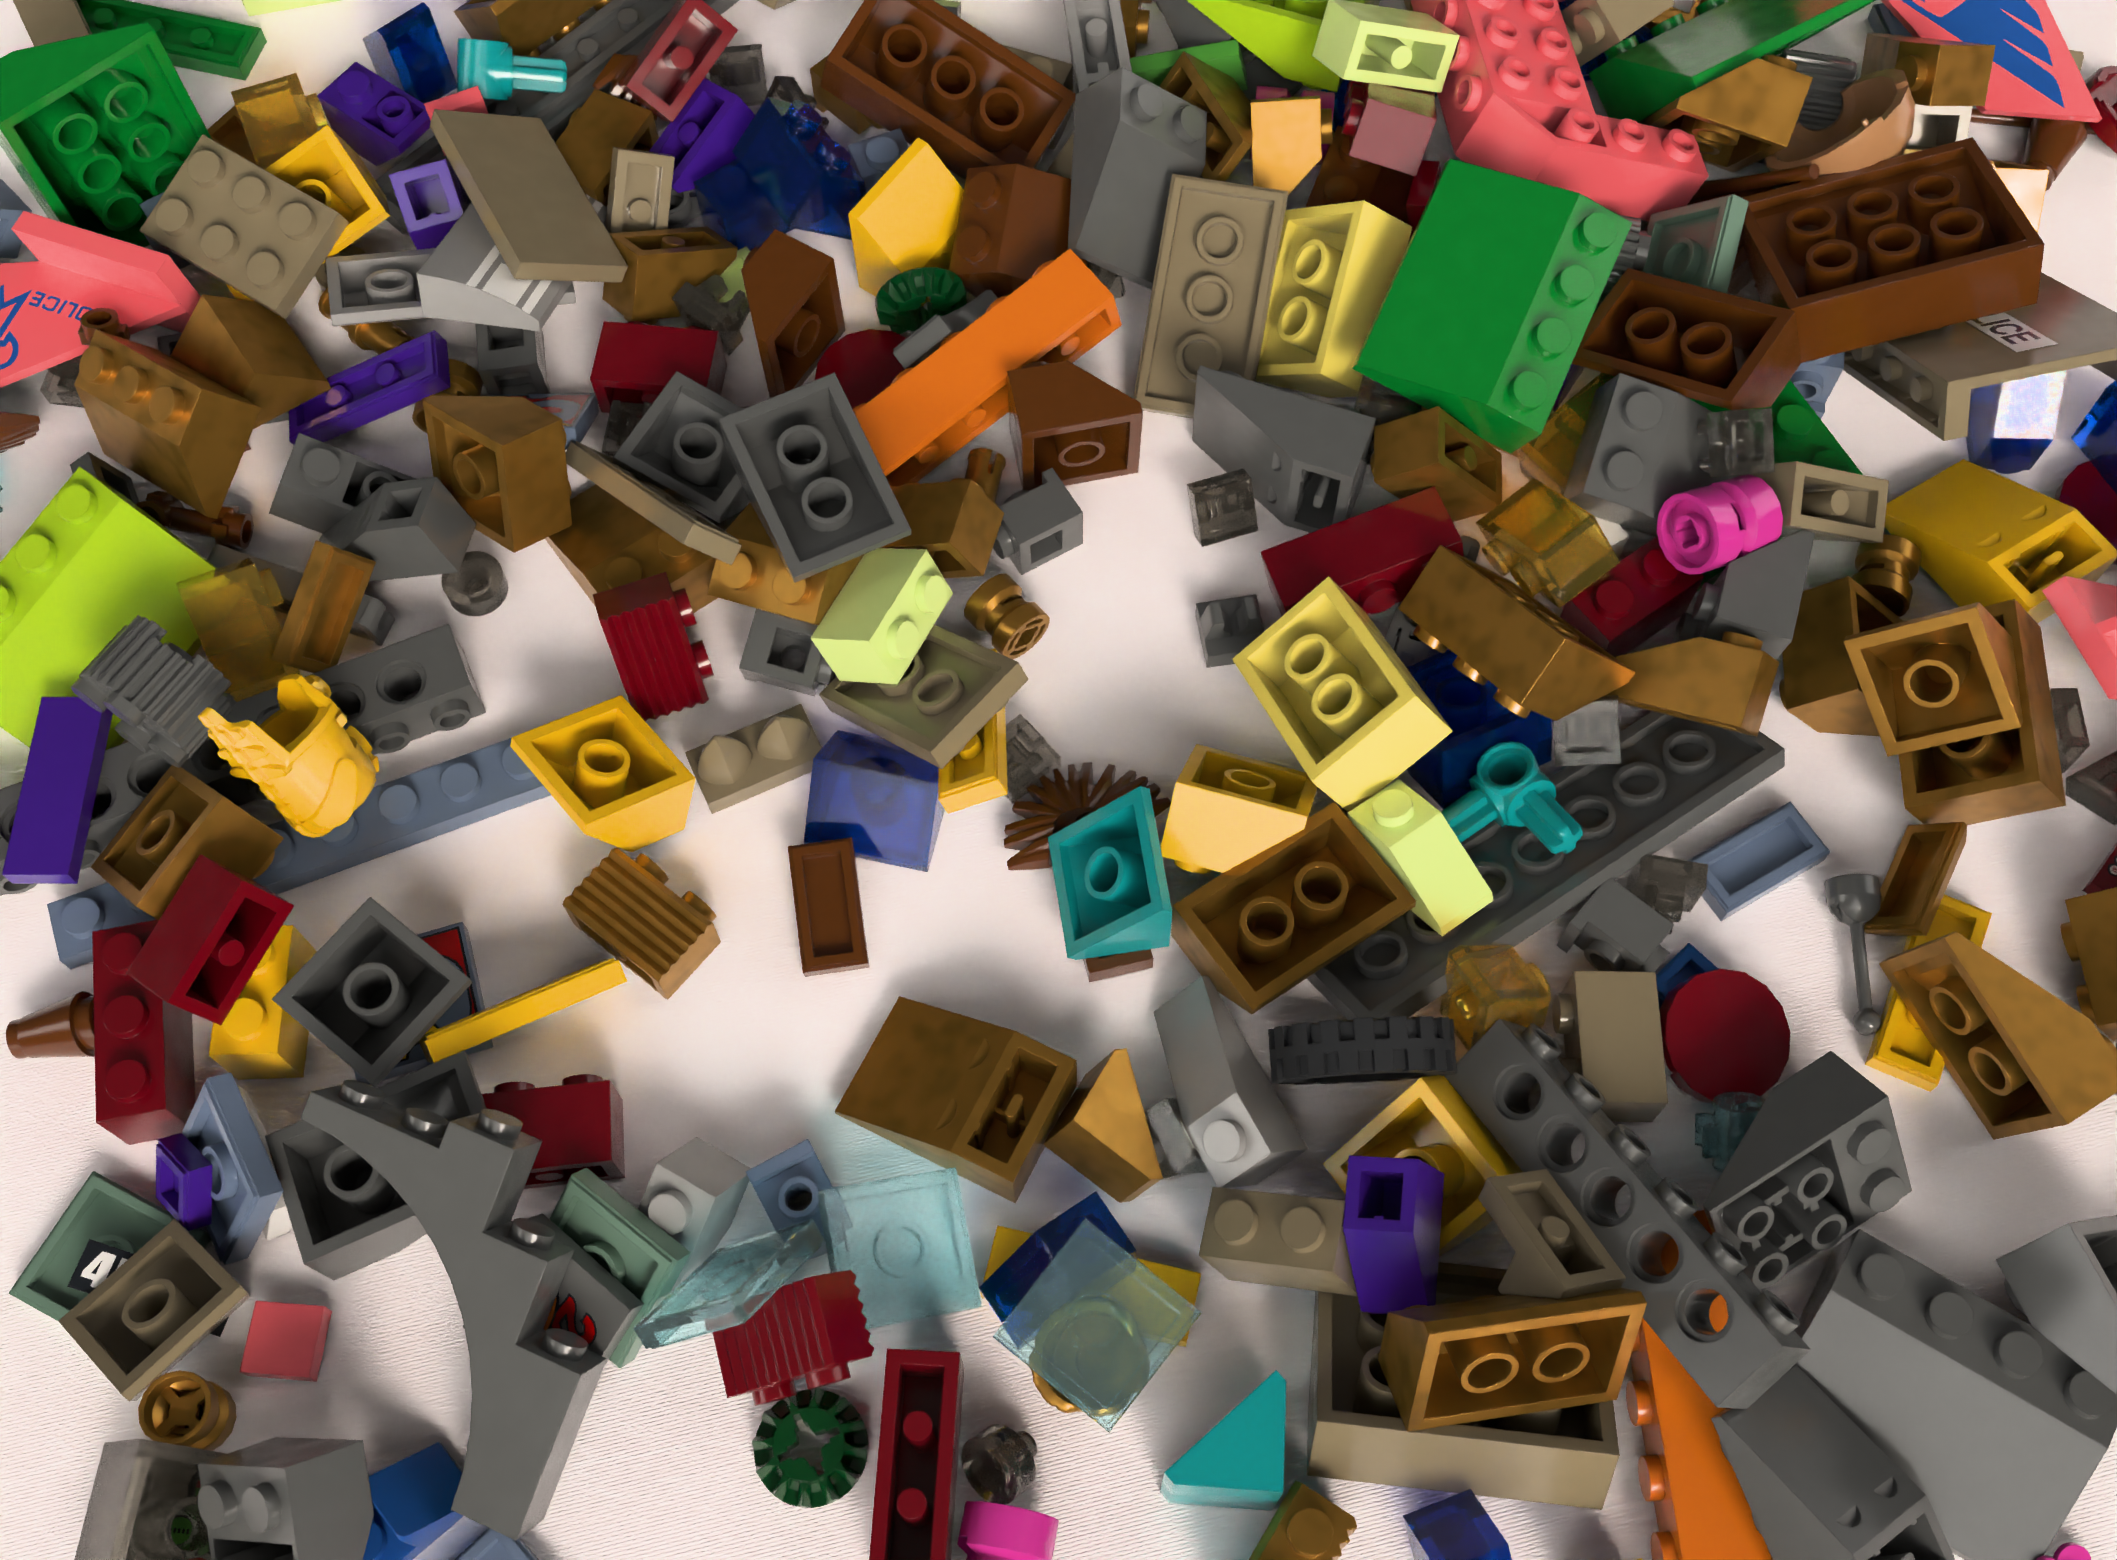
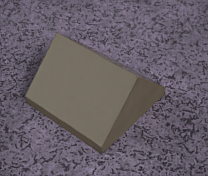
M174 1219L58 1322L119 1393L130 1402L137 1401L152 1382L168 1373L248 1300L250 1295Z

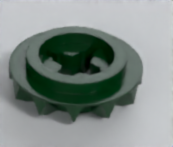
M922 267L900 273L888 280L880 288L875 298V308L880 324L889 326L891 331L897 334L907 331L913 334L935 315H947L967 304L966 288L963 280L954 272L937 267ZM926 297H929L930 301L921 306V303L925 302Z
M819 1387L798 1391L797 1395L782 1399L771 1409L763 1412L762 1421L755 1438L752 1440L756 1473L765 1487L779 1500L801 1508L822 1507L846 1495L860 1479L865 1469L869 1452L867 1429L856 1408L844 1396ZM801 1419L805 1426L809 1427L816 1436L825 1433L831 1435L839 1431V1434L829 1438L830 1442L820 1449L823 1461L820 1463L824 1470V1474L820 1476L816 1468L811 1466L804 1457L794 1460L790 1457L782 1461V1458L791 1454L790 1450L800 1444L797 1434L800 1429L797 1421Z

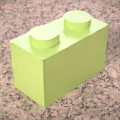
M1328 0L1312 56L1344 80L1441 93L1460 35L1427 13L1345 0Z
M875 549L864 554L811 636V640L839 681L898 685L953 595V592L927 549Z

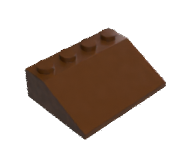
M1973 137L1883 160L1859 170L1834 173L1818 177L1814 180L1803 181L1742 197L1749 201L1741 240L1760 301L1795 311L1801 363L2036 304L2038 301L2045 243Z

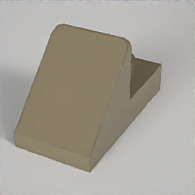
M1547 1169L1487 1178L1478 1199L1515 1251L1512 1261L1498 1287L1501 1294L1563 1299L1621 1288L1626 1279L1625 1275Z

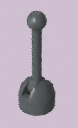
M1845 874L1832 877L1824 882L1826 903L1830 913L1839 922L1850 926L1859 1011L1853 1017V1025L1859 1033L1872 1035L1880 1029L1881 1018L1872 1007L1863 923L1871 920L1880 910L1879 877L1871 874Z

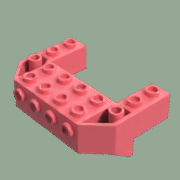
M1410 0L1413 11L1429 14L1460 35L1442 92H1437L1454 154L1462 162L1580 193L1616 214L1639 218L1648 222L1653 213L1686 206L1709 177L1694 135L1680 129L1668 130L1640 124L1632 119H1616L1595 113L1561 13L1562 10L1576 0Z

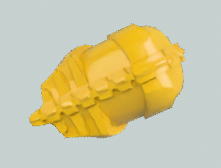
M300 674L283 676L278 682L277 692L280 710L267 718L259 726L250 720L236 723L228 722L214 709L206 707L198 715V719L205 727L209 728L208 736L214 740L220 749L217 752L218 756L227 760L232 767L229 773L235 778L251 779L252 782L257 783L260 786V791L267 799L276 804L275 808L282 814L286 822L301 835L311 838L322 837L331 832L335 827L346 823L353 812L365 802L377 781L375 778L376 773L379 772L378 757L371 753L372 746L353 726L350 725L346 730L343 726L348 722L347 716L330 698L331 689L329 685L316 675L311 674L303 677Z

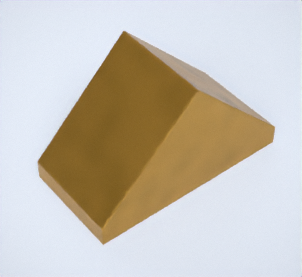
M1127 1048L1113 1050L1084 1075L1043 1144L1119 1203L1134 1200L1163 1178Z

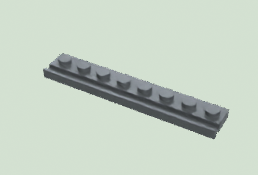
M612 0L538 56L562 59L566 62L567 86L565 92L560 94L512 89V97L509 98V101L483 99L488 113L541 118L552 139L556 142L568 126L573 112L577 108L582 107L594 91L593 83L613 54L639 55L677 0ZM739 0L703 1L721 15ZM611 82L599 90L608 94ZM435 135L376 179V182L386 195L390 216L385 220L403 235L407 234L410 236L389 174L447 159Z

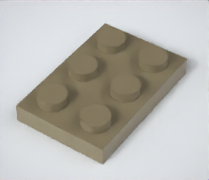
M202 134L139 231L172 253L277 315L287 319L349 221L339 212Z
M934 624L898 685L839 681L836 677L819 693V696L831 712L943 769L954 756L964 749L977 732L998 711L1006 706L1009 699L1029 679L1019 662Z

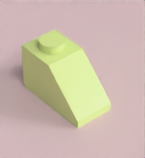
M1397 779L1347 813L1349 820L1416 900L1415 907L1410 910L1439 935L1444 936L1493 901L1491 889L1443 814L1400 779Z

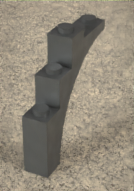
M344 1080L342 1085L311 1091L300 1119L327 1132L363 1157L393 1186L418 1218L433 1242L445 1267L463 1319L470 1356L472 1388L470 1435L463 1472L451 1510L516 1541L545 1518L607 1358L588 1350V1342L573 1332L559 1328L544 1330L575 1249L555 1241V1232L542 1223L525 1218H516L511 1221L542 1140L521 1132L523 1123L519 1119L497 1110L482 1109L478 1114L449 1122L436 1113L420 1108H407L404 1111L383 1102L386 1094L381 1089L356 1080Z

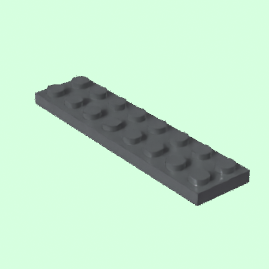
M1651 711L1549 777L1556 786L1555 800L1582 827L1583 836L1576 842V848L1568 854L1563 852L1551 853L1526 826L1513 827L1505 825L1502 827L1493 820L1461 842L1492 891L1493 901L1444 936L1439 935L1421 918L1409 910L1306 979L1347 1020L1391 1016H1407L1408 1018L1593 895L1600 885L1608 879H1617L1785 767V748L1760 731L1756 737Z

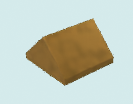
M202 294L170 355L171 358L261 407L253 429L331 389L329 382L287 321L254 301Z
M1979 602L1846 636L1843 640L1887 757L2021 728L2023 724L2012 636Z

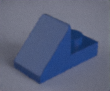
M437 1442L368 1476L374 1517L363 1560H413L463 1517V1515L451 1510L463 1471L442 1443Z

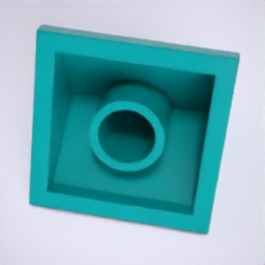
M1139 786L1048 837L1066 953L1069 959L1080 960L1169 947L1172 907L1150 788Z
M1277 1370L1164 1472L1160 1493L1169 1503L1273 1510L1284 1491L1287 1381Z

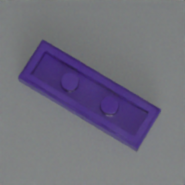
M433 330L326 378L330 384V390L289 410V442L294 445L299 433L321 442L329 441L416 403L425 397L450 388L447 341L438 332Z
M79 697L41 698L2 875L12 884H78L113 713L108 708L101 713L90 707Z

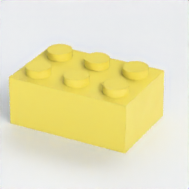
M1329 576L1232 659L1310 780L1347 812H1350L1385 788L1453 732L1367 613Z

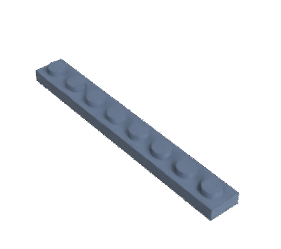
M511 738L373 787L365 802L353 812L346 823L335 827L331 832L322 837L311 838L301 835L285 819L266 825L284 839L275 849L273 861L268 869L252 880L273 893L280 894L545 798L551 794L510 747ZM108 882L47 904L59 961L70 970L93 962V931L156 920L136 907Z

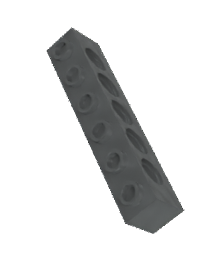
M1499 1018L1456 1063L1457 1073L1446 1075V1079L1523 1172L1541 1169L1549 1171L1625 1275L1626 1279L1621 1287L1642 1292L1647 1302L1643 1315L1644 1320L1714 1405L1718 1408L1748 1409L1811 1350L1794 1331L1800 1324L1796 1315L1774 1293L1768 1290L1760 1292L1743 1272L1748 1263L1742 1253L1721 1234L1714 1232L1711 1235L1693 1215L1699 1207L1692 1196L1669 1177L1662 1179L1646 1161L1651 1156V1151L1642 1139L1625 1125L1618 1124L1616 1126L1601 1109L1606 1101L1599 1090L1582 1075L1575 1072L1571 1075L1557 1059L1562 1050L1556 1041L1542 1028L1533 1023L1528 1027H1524ZM1539 1082L1541 1097L1537 1106L1530 1111L1528 1104L1531 1089ZM1582 1132L1585 1139L1584 1153L1574 1163L1571 1157V1146L1576 1136ZM1627 1184L1631 1193V1203L1628 1211L1622 1217H1619L1615 1207V1199L1618 1191ZM1673 1238L1678 1246L1679 1259L1676 1267L1667 1274L1662 1266L1661 1254L1665 1244ZM1721 1294L1727 1302L1729 1317L1724 1328L1717 1333L1711 1325L1709 1310L1713 1300Z

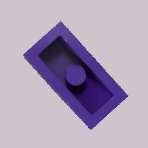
M704 78L673 123H669L649 152L670 154L675 157L672 190L681 193L741 179L773 134L738 95Z

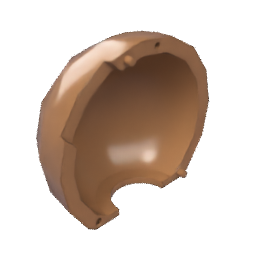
M1889 68L1869 73L1840 91L1842 109L1837 120L1821 130L1807 129L1798 121L1788 147L1765 158L1767 168L1770 171L1816 164L1819 167L1818 177L1834 173L1859 170L1883 160L1902 156L1913 135L1915 103L1904 70Z

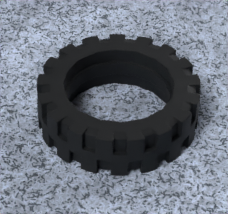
M1391 1016L1385 1018H1353V1020L1336 1019L1319 1021L1318 1023L1292 1024V1026L1274 1027V1029H1268L1271 1083L1294 1085L1365 1083L1370 1081L1419 1079L1420 1077L1446 1076L1457 1073L1453 1019L1447 1017L1417 1016L1407 1018V1016Z

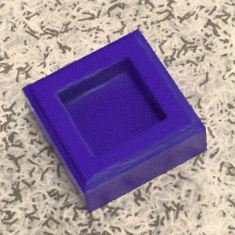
M182 1133L159 1138L158 1144H156V1198L187 1231L212 1224V1164Z

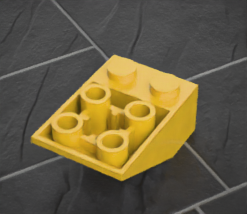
M1965 459L1891 500L1886 506L1884 527L1891 535L1906 538L1916 544L1922 556L1920 566L1959 607L1977 602L1985 607L2016 599L2038 624L2055 613L2044 595L2043 589L2063 576L2096 582L2117 558V550L2076 508Z

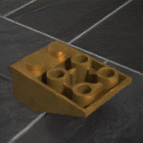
M899 996L835 1109V1114L1016 1204L1045 1148L1043 1145L1077 1086V1060L1015 1030Z

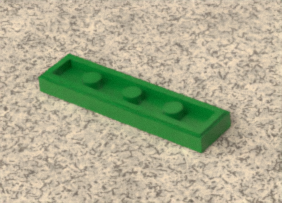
M76 0L92 34L148 22L158 35L173 66L246 81L267 43L263 31L259 27L127 0Z

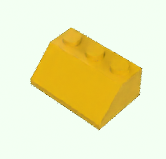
M328 124L264 169L339 212L349 221L327 257L335 256L390 216L386 195L360 156ZM227 285L235 299L254 301Z

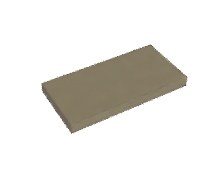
M434 109L430 128L514 279L615 283L623 281L628 268L627 263L541 118Z
M1172 174L1133 399L1141 403L1142 411L1194 419L1196 380L1200 365L1217 371H1232L1241 375L1244 379L1256 382L1286 213L1288 191Z

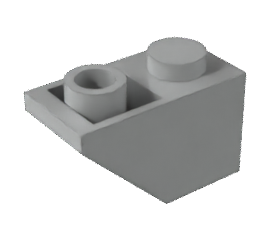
M695 1137L656 1163L638 1207L639 1211L691 1252L661 1309L666 1314L676 1307L731 1227L750 1181L746 1174V1171L751 1169L750 1167L698 1137Z

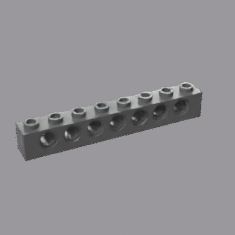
M449 624L312 674L322 678L331 689L330 698L346 716L358 713L354 719L347 722L343 727L345 730L350 725L356 728L372 746L371 753L373 755L399 751L406 747L410 741L439 730L450 731L460 728L471 718L486 713L465 652ZM278 687L236 702L231 707L233 709L232 712L225 719L232 723L250 720L259 726L267 718L280 710L277 700ZM419 690L411 699L401 701L406 694ZM210 737L181 766L237 806L256 799H267L260 791V786L252 782L251 779L235 778L229 773L232 769L230 765L219 770L227 760L218 756L217 752L220 749ZM127 742L105 750L81 870L91 867L172 765L151 748L145 753ZM23 781L0 789V896L23 893L37 885L12 884L2 875ZM109 805L102 814L96 816L102 808Z

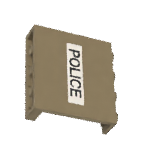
M2041 272L2038 301L2036 304L1845 352L1843 371L1942 441L1967 437L1971 389L2088 365L2117 381V312Z

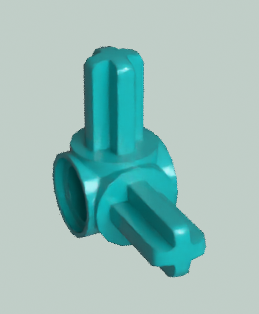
M458 38L457 92L478 86L483 99L507 101L512 97V89L561 94L565 92L567 86L566 62L562 59L513 55L512 46H509L507 42Z
M1512 741L1499 743L1489 748L1480 757L1477 764V774L1469 779L1472 790L1441 811L1460 843L1493 820L1502 827L1505 825L1513 827L1526 826L1554 854L1559 852L1570 853L1576 848V842L1583 836L1580 824L1555 800L1556 786L1539 769L1531 749L1522 743Z

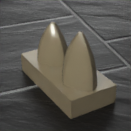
M613 147L605 226L608 233L663 230L668 228L674 156Z
M802 704L725 736L714 735L706 744L685 752L711 814L828 765L826 755Z

